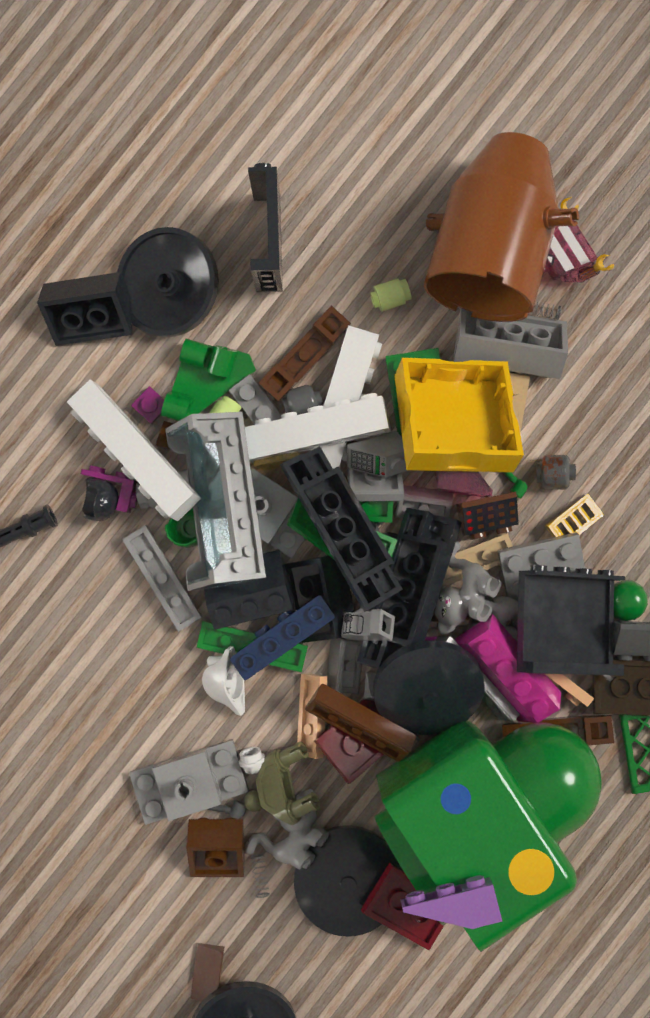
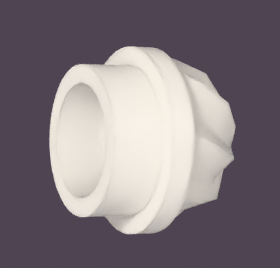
M249 747L239 753V766L247 774H258L264 762L265 754L261 753L259 747Z

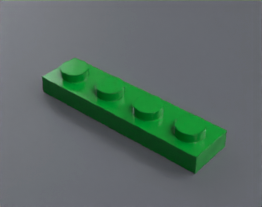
M202 621L196 648L224 654V651L229 646H233L237 653L257 637L254 632L229 626L214 630L212 622ZM297 644L269 665L302 672L308 645Z

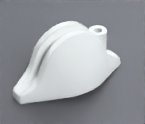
M229 646L224 651L223 656L208 657L207 664L209 667L203 673L202 683L206 693L212 699L225 704L236 715L241 716L245 712L244 679L230 661V658L236 654L233 646Z

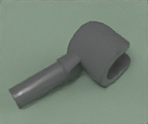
M234 800L232 807L218 805L208 810L225 812L234 818H240L245 815L247 808L244 802Z

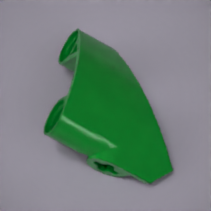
M186 338L180 353L179 361L181 363L172 391L168 392L165 397L161 416L180 421L191 414L202 412L241 380L256 371L250 354L219 345L211 346Z

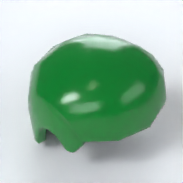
M193 508L179 521L170 518L169 522L165 524L167 538L177 546L191 548L198 545Z
M633 580L615 583L614 617L620 621H631L639 618L648 606V595L643 586Z

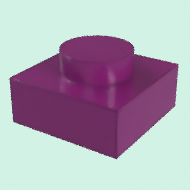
M149 386L131 406L150 424H153L161 415L164 399Z

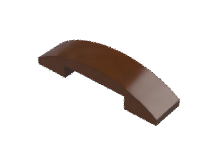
M331 305L313 324V327L278 364L274 365L258 384L279 402L327 353L351 323Z
M611 715L546 718L539 722L567 728L580 736L588 745L614 743ZM514 722L502 724L503 737L520 727L534 723Z

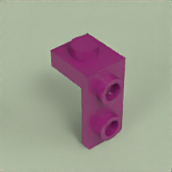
M90 465L89 470L81 469L80 474L122 484L116 510L131 513V509L137 507V481L129 479L124 473L116 471L115 476L105 474L106 469Z

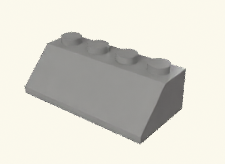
M460 310L454 362L469 360L508 361L509 371L518 374L525 373L544 378H561L568 355L566 321L528 315L527 318L520 321L496 322L471 317V311Z

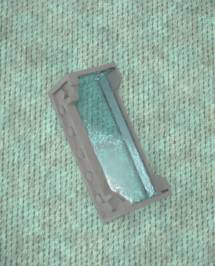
M243 412L191 414L166 428L169 448L176 454L186 455L189 484L202 498L193 506L200 562L192 563L186 570L187 590L209 589L266 578Z

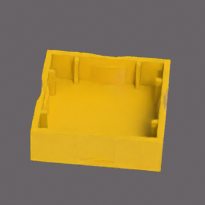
M426 358L401 359L395 374V384L406 470L514 472L524 453L518 420L513 410V389L508 361L469 360L452 362Z

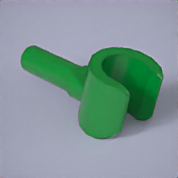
M503 472L513 483L509 491L516 492L517 497L521 499L527 491V484L514 476L512 472Z

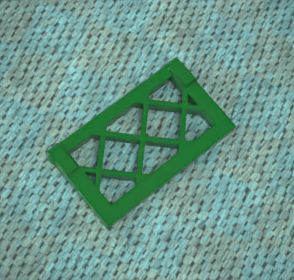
M619 715L631 794L650 791V777L645 783L638 784L636 770L639 768L650 776V772L640 766L650 752V744L646 747L636 739L644 726L650 729V725L647 724L650 716ZM637 719L641 724L631 736L628 720ZM634 741L645 749L637 762L634 761L632 749Z

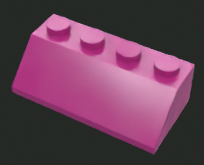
M493 614L489 616L486 622H479L454 639L460 647L473 655L480 665L481 671L520 714L516 718L518 722L539 723L560 710L561 691L545 673L517 672V641Z

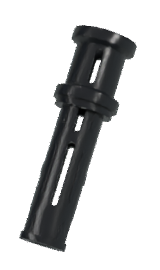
M48 504L44 505L42 510L31 515L24 514L19 522L0 529V547L25 536L35 537L37 532L50 526L52 528L57 527L58 522L51 507Z

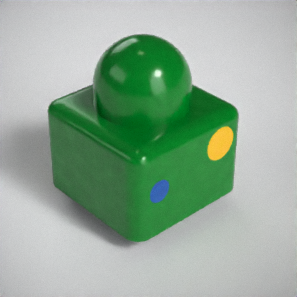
M468 720L462 721L437 734L410 752L401 761H396L376 775L381 800L385 806L384 810L374 816L376 823L416 891H424L425 894L436 891V887L442 884L453 883L454 886L465 884L466 880L470 877L480 875L484 876V879L490 877L494 886L502 922L475 929L464 927L480 952L575 889L577 884L576 872L558 845V842L582 827L592 816L599 802L602 779L600 767L593 751L580 736L571 730L550 723H534L512 731L492 745L474 723ZM439 921L443 926L447 924L445 922Z

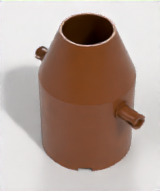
M504 132L493 136L452 185L444 214L430 213L427 215V218H433L426 219L427 229L429 231L439 230L424 281V288L428 295L439 304L455 312L457 307L471 311V317L477 319L513 322L527 318L529 312H533L555 227H574L578 222L572 220H579L577 208H558L549 150L541 141L529 135L516 132Z

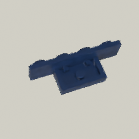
M317 596L294 612H284L277 617L279 622L270 628L267 624L254 633L257 638L234 654L230 661L244 680H248L333 620L335 616L323 598Z

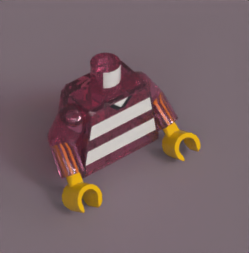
M572 197L564 199L561 202L560 208L568 209L566 204ZM577 225L574 227L556 226L543 274L548 272L554 281L560 279L563 282L582 283L598 275L600 270H612L615 265L611 264L608 267H604L603 260L611 255L603 254L597 258Z

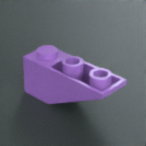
M481 875L470 877L466 880L465 884L454 886L453 883L439 885L436 887V891L425 894L424 891H414L407 894L406 898L401 900L404 913L465 928L475 929L502 922L490 877L484 879V876Z

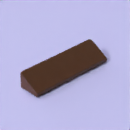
M321 684L305 707L307 712L397 762L401 761L411 752L416 739L413 733L325 684Z

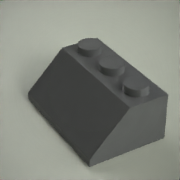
M614 621L613 655H616L617 660H632V655L643 656L644 661H650V622Z

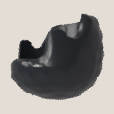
M95 477L87 478L85 480L87 486L86 497L82 508L85 514L84 518L92 521L107 520L116 512L119 499L117 489L106 480Z

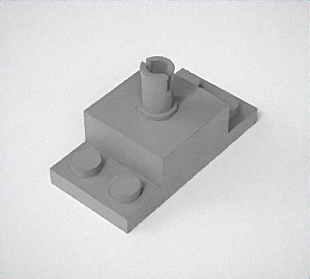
M250 467L260 538L278 550L280 549L281 552L290 558H293L305 539L287 526L298 497ZM221 472L209 488L211 502L224 499ZM225 505L214 507L226 515Z
M231 739L130 771V778L145 825L168 818V821L184 817L221 805L223 800L248 793L249 788L243 769L239 766V756L234 740Z

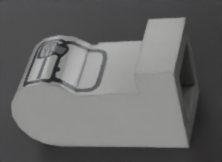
M371 609V612L344 613L341 636L358 641H392L395 616L382 609ZM383 621L386 623L385 631H382Z

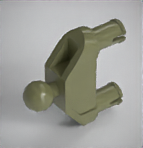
M299 741L285 750L275 749L265 757L256 778L257 790L248 792L244 798L245 807L249 811L256 812L264 808L281 821L289 825H295L301 820L302 816L320 809V803L314 805V803L319 802V798L313 792L298 800L295 798L289 768L290 765L308 757V752L302 753L307 751V747L303 742Z

